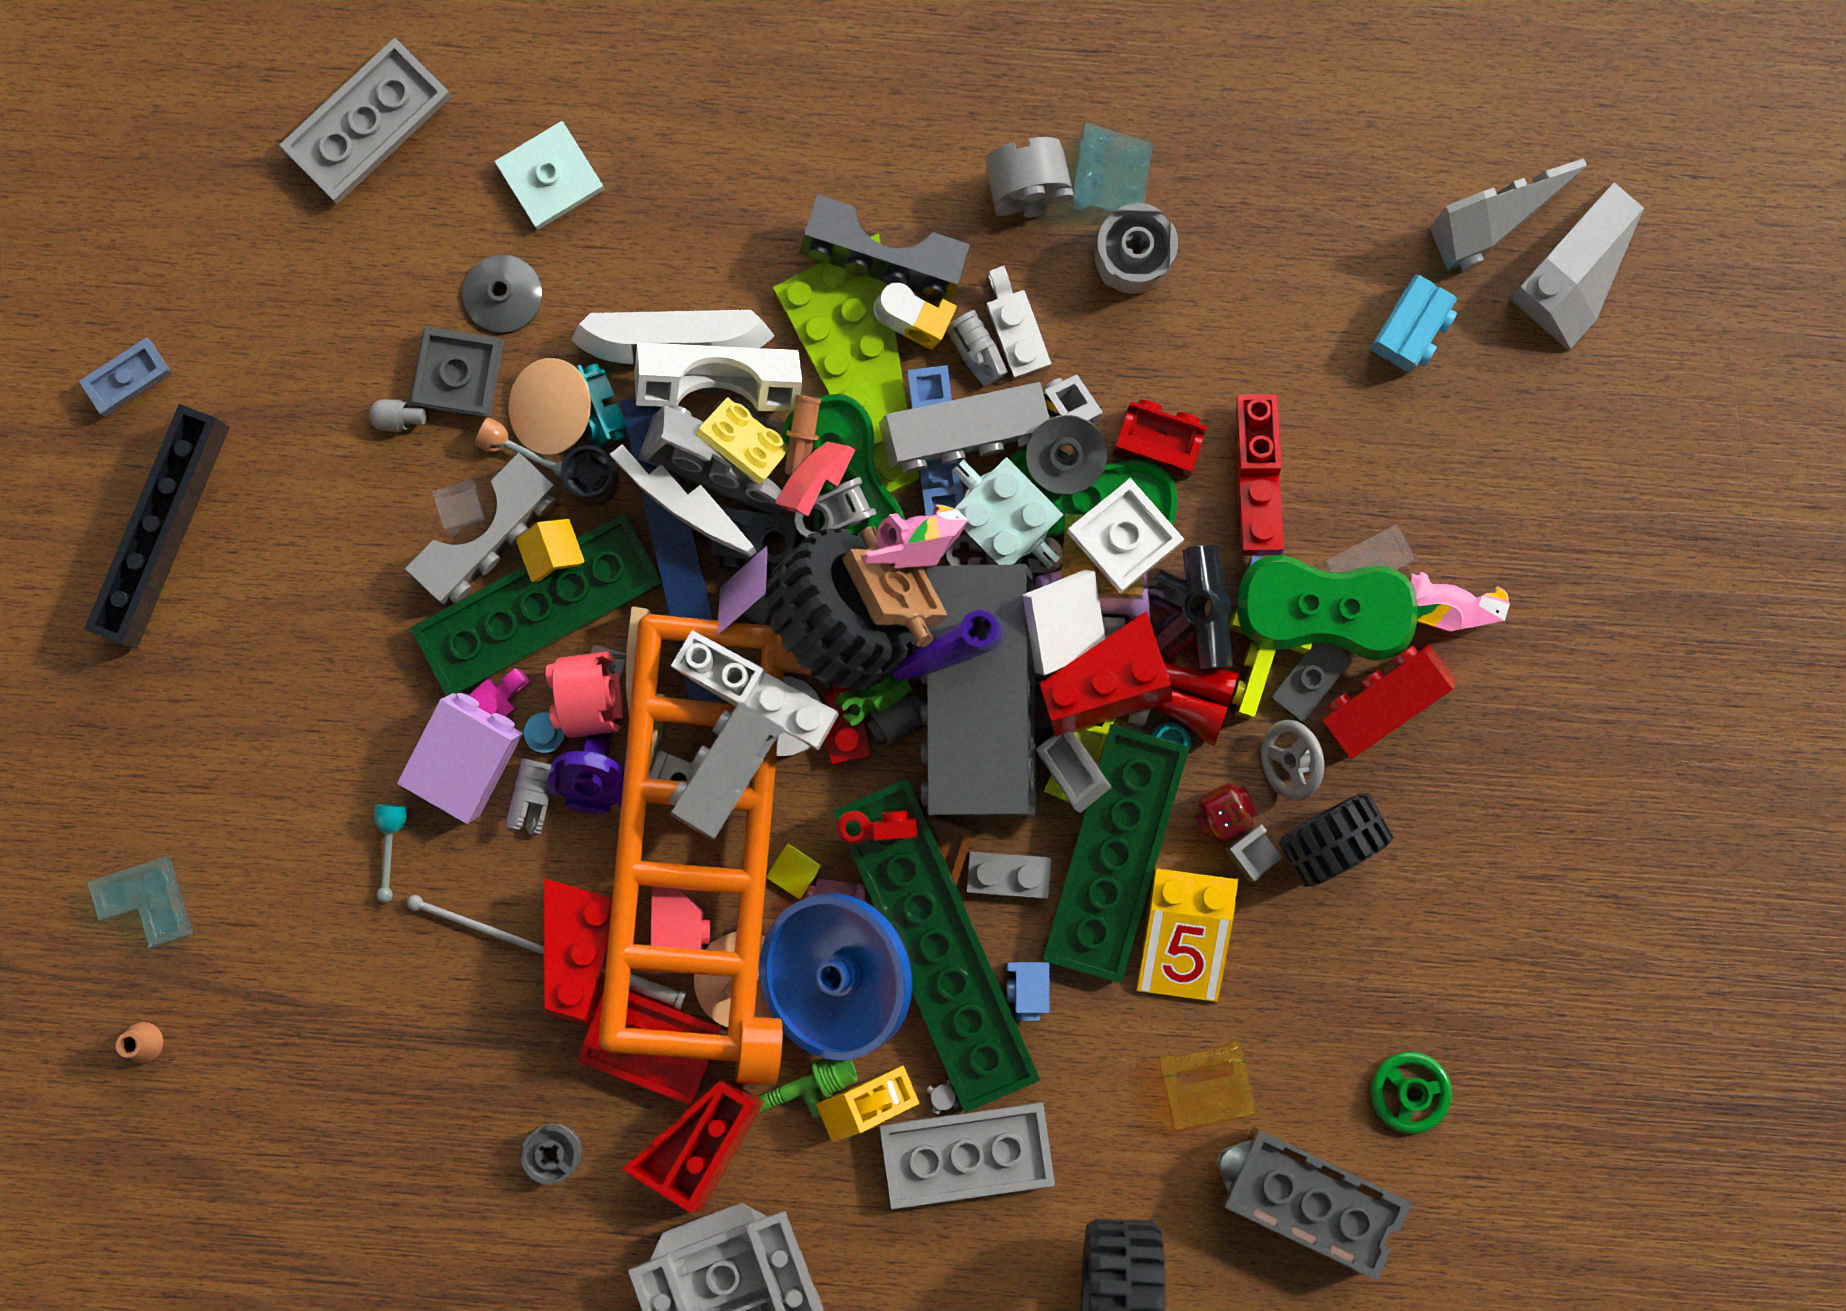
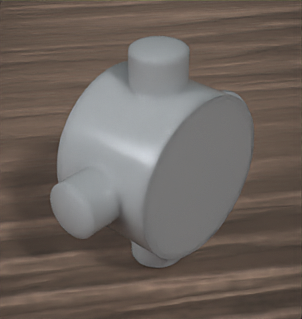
M947 1080L946 1084L937 1085L935 1088L929 1085L926 1093L931 1095V1101L934 1105L932 1112L935 1114H939L941 1110H947L951 1107L957 1109L960 1105V1101L956 1099L951 1080Z

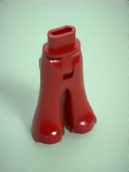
M1163 661L1171 683V689L1189 692L1211 702L1172 690L1173 701L1149 709L1160 712L1185 725L1205 743L1215 747L1239 673L1226 670L1196 671V668L1184 667Z

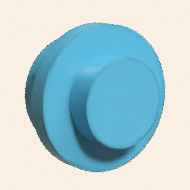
M547 712L533 715L527 721L524 728L526 743L530 748L540 753H549L558 749L565 738L562 728H553L550 713Z

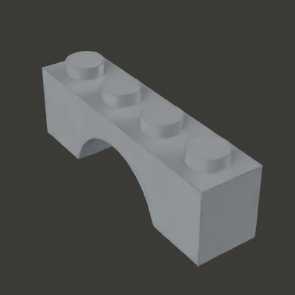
M520 453L491 480L496 494L497 509L494 520L488 530L476 540L460 545L446 544L433 539L405 568L439 602L447 607L452 602L456 603L464 599L472 589L470 583L480 573L483 575L489 573L500 561L498 554L508 544L511 546L516 545V538L528 530L526 526L536 515L543 517L557 502L554 498L559 493L556 487Z

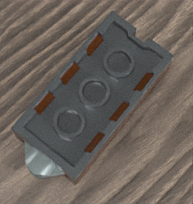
M1254 1126L1246 1142L1221 1150L1217 1157L1218 1170L1225 1185L1219 1202L1225 1208L1376 1280L1379 1279L1392 1250L1385 1245L1390 1231L1399 1234L1412 1205L1410 1201Z

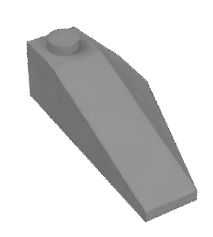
M1584 158L1546 170L1532 179V184L1527 185L1525 178L1513 181L1509 186L1497 193L1495 188H1491L1445 206L1429 229L1447 270L1449 271L1460 266L1462 271H1466L1482 264L1485 261L1483 257L1582 172L1587 166Z

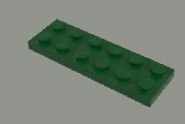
M625 512L576 538L584 558V563L581 565L556 569L542 580L536 582L530 580L527 569L524 566L410 627L446 696L452 693L456 695L457 693H464L486 679H490L663 585L657 570Z
M1109 725L1098 768L1111 785V788L1085 809L1042 957L1043 961L1122 983L1189 752V746L1117 725Z

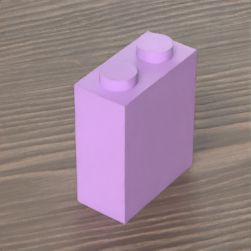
M452 693L440 699L397 784L468 824L481 815L523 733L513 728L515 724L509 718L497 713L491 715L478 707L479 702L463 693H457V695Z

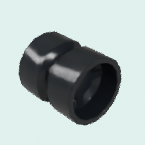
M591 445L579 446L570 451L562 462L561 477L563 483L578 501L585 505L599 506L606 504L614 498L619 489L620 476L618 469L605 451Z

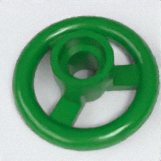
M1401 1052L1389 1057L1378 1067L1371 1081L1370 1098L1375 1113L1386 1126L1404 1134H1420L1433 1129L1444 1119L1451 1105L1452 1088L1446 1071L1432 1057L1419 1052ZM1405 1064L1420 1065L1429 1070L1436 1080L1426 1082L1416 1077L1405 1078L1397 1067ZM1386 1077L1398 1088L1397 1096L1401 1105L1397 1118L1389 1112L1383 1100L1382 1090ZM1411 1086H1416L1419 1092L1418 1097L1413 1101H1409L1406 1095L1407 1090ZM1440 1093L1439 1102L1431 1115L1423 1120L1410 1122L1413 1111L1425 1110L1431 1104L1433 1094Z

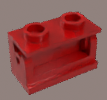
M1140 399L1138 403L1131 401L1113 454L1128 459L1148 460L1161 466L1167 472L1189 478L1193 472L1207 426L1199 424L1200 419L1189 413L1177 412L1175 416L1161 411L1162 406L1145 399Z

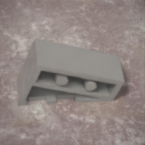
M742 701L739 702L732 714L724 710L712 732L719 736L710 749L703 745L690 767L696 770L693 778L688 785L680 781L668 802L675 806L670 815L710 840L715 839L784 727Z

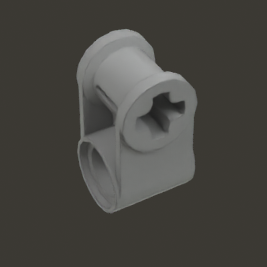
M860 477L847 481L816 499L811 510L817 508L824 514L825 525L822 529H847L877 515L875 508L869 507L860 485L863 482ZM796 513L794 521L800 534L807 537L809 534L815 533L807 525V516Z

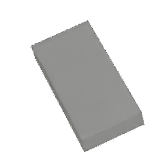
M1074 731L1058 736L1053 734L1035 749L1073 808L1081 813L1111 788V785Z

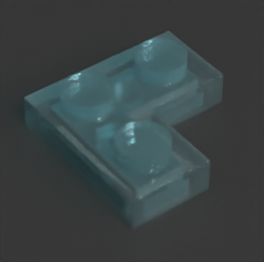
M165 856L87 882L98 921H105L139 910L149 947H156L193 935L171 857Z

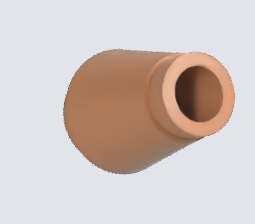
M139 1022L132 1025L116 1041L118 1054L136 1063L153 1061L158 1057L163 1048V1037L160 1030L148 1022Z

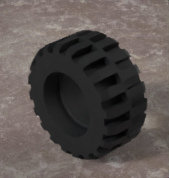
M841 528L817 530L815 533L809 534L770 574L766 585L765 597L767 598V615L772 616L771 627L774 633L779 634L782 638L781 644L788 653L792 652L798 660L796 662L804 669L809 668L815 672L814 676L823 682L830 680L833 682V686L840 688L850 687L851 689H866L867 687L875 686L891 674V671L900 662L913 654L918 649V646L909 628L903 625H875L842 560L850 549L867 550L860 534H850L849 530Z
M1095 1219L1086 1225L1083 1244L1080 1311H1165V1254L1160 1226L1147 1220Z

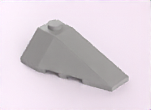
M1614 182L1509 299L1567 350H1570L1597 320L1644 208Z
M664 405L653 415L638 457L639 460L656 467L662 464L668 472L697 485L701 484L704 488L760 512L789 517L796 514L775 504L782 490L768 477L762 484H758L698 437L696 432L704 422L692 417V414L687 409L675 405Z

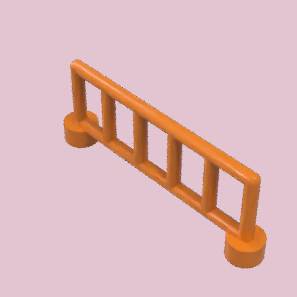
M647 614L639 620L599 1044L603 1050L613 1053L734 1061L736 1083L776 1086L781 1060L782 1020L778 1018L754 1017L778 738L773 742L760 767L751 778L749 787L745 788L732 810L747 812L742 869L641 861L646 803L672 805L668 801L680 781L649 778L654 721L714 727L724 710L732 714L736 708L730 703L657 697L661 640L685 642L693 630L721 646L761 649L760 667L764 669L765 673L782 682L784 672L810 675L812 670L809 668L804 669L796 662L798 660L792 652L788 653L781 644L782 638L779 634L774 633L771 626L732 622L720 634H717L719 622L716 620ZM648 886L740 894L735 952L633 944L638 887ZM631 969L733 977L728 1035L625 1028Z

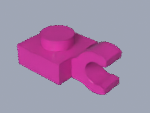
M515 668L502 679L498 686L492 679L488 678L468 696L479 702L478 707L491 715L497 713L508 718L517 710L510 699L523 690L531 681L520 669L517 670Z

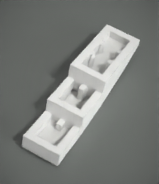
M623 444L610 454L617 465L647 495L677 519L711 540L748 557L756 553L754 546L701 484L687 495L662 464L648 474Z

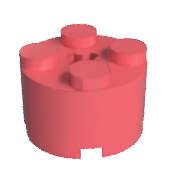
M608 651L557 658L555 664H548L546 666V680L549 688H553L555 704L550 705L551 724L554 729L562 728L567 738L619 732L621 729L620 725L615 724V719L623 718L622 688L619 674H610L608 663H615Z

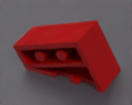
M1147 611L1040 683L1055 736L1173 701L1171 683Z
M1429 643L1418 651L1412 646L1393 659L1397 666L1384 675L1379 669L1360 682L1363 690L1352 698L1347 693H1344L1326 706L1330 713L1323 718V722L1351 760L1454 689L1457 683L1456 679Z
M544 878V1009L549 1016L588 1027L605 976L612 898Z
M731 1080L719 1081L682 1114L681 1118L670 1128L654 1139L634 1160L626 1164L622 1170L688 1212L693 1213L702 1210L765 1101Z

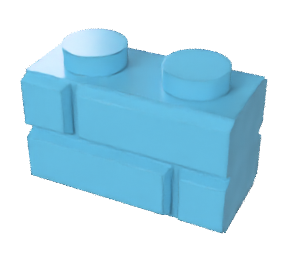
M1415 275L1372 343L1371 351L1386 360H1390L1392 364L1406 372L1411 373L1418 364L1425 367L1437 346L1431 343L1439 330L1445 334L1457 315L1455 311L1451 310L1457 300L1456 296L1441 287L1435 286L1434 283L1426 278Z

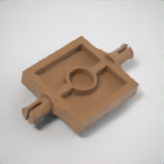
M875 527L865 528L861 531L860 537L867 550L850 549L842 560L875 625H903L909 628L918 647L927 646L933 640V636L930 634L927 626H939L948 616L922 566L894 568L895 563H864L862 558L865 552L880 549L875 543L877 529Z

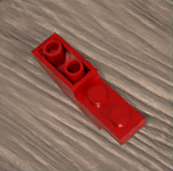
M1277 394L1237 395L1235 464L1237 524H1240L1241 556L1282 555L1284 551L1280 491L1282 465Z

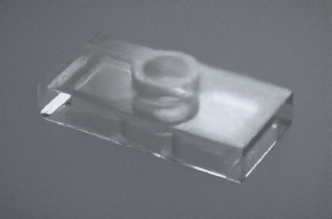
M1396 524L1326 560L1324 564L1329 572H1346L1374 565L1398 570L1413 562L1416 558Z

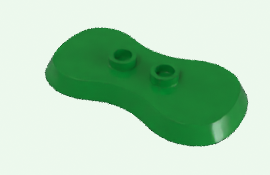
M832 394L818 397L822 399L819 405L815 435L819 437L818 440L813 442L812 453L826 442L846 445L855 449L839 485L860 477L863 482L860 487L870 508H875L877 515L849 527L847 530L850 531V534H860L867 527H875L878 531L879 525L885 518H888L889 514L897 513L902 520H905L898 502L885 488L878 476L874 462V429L868 412L857 400L847 395ZM795 409L788 415L783 425L782 439L787 445L789 444L790 436L786 435V432L791 430ZM824 483L818 497L837 486ZM817 508L814 509L813 531L816 532L825 525V516Z
M1027 447L1020 449L1009 459L1063 514L1048 530L1046 537L1067 533L1069 527L1130 478L1173 526L1177 510V492L1174 480L1165 469L1151 461L1129 459L1106 464L1102 475L1089 488L1074 494H1058L1040 486L1030 474L1026 462ZM1060 449L1058 450L1059 454L1062 456L1070 455Z
M1273 555L1255 561L1248 567L1238 592V617L1243 632L1256 644L1272 650L1290 649L1310 643H1327L1344 648L1366 659L1383 660L1399 655L1408 647L1417 625L1418 602L1413 584L1405 575L1386 566L1374 565L1346 572H1327L1318 570L1289 556Z

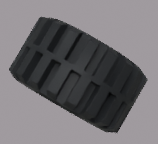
M1364 793L1352 796L1292 829L1282 837L1279 845L1302 886L1311 887L1328 881L1377 854L1389 845L1394 836L1370 794Z

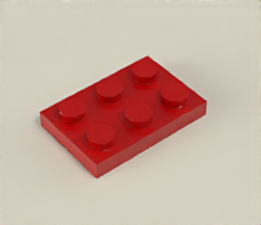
M629 991L625 1028L720 1035L723 1027ZM602 994L577 1062L692 1106L710 1060L613 1053L603 1050L599 1044Z

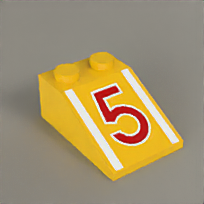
M1154 869L1148 893L1136 991L1218 1002L1233 923L1237 879Z

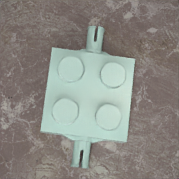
M1007 457L993 471L981 477L965 460L960 462L959 465L969 474V477L957 466L953 469L952 472L969 488L964 499L954 508L968 519L963 529L998 565L1014 564L1020 557L1032 552L1049 569L1053 564L1046 558L1043 552L1055 563L1061 558L1043 540L1048 530L1063 514Z

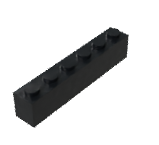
M182 404L178 405L84 630L134 649L138 648L230 427L218 418Z

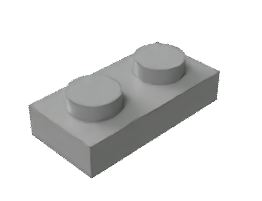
M970 852L967 892L1048 899L1051 858Z

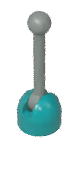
M375 804L374 824L385 834L381 888L378 889L376 897L379 902L388 903L393 897V893L389 888L393 834L405 825L407 806Z

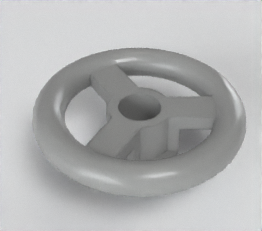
M1294 720L1279 721L1267 730L1261 743L1260 760L1268 783L1277 793L1287 799L1302 800L1308 798L1319 788L1324 775V756L1317 738L1305 725ZM1284 732L1298 735V740L1290 748L1282 749L1274 745L1277 737ZM1273 760L1282 763L1283 768L1289 772L1293 787L1288 786L1280 779L1275 770ZM1311 772L1308 782L1305 783L1303 774Z

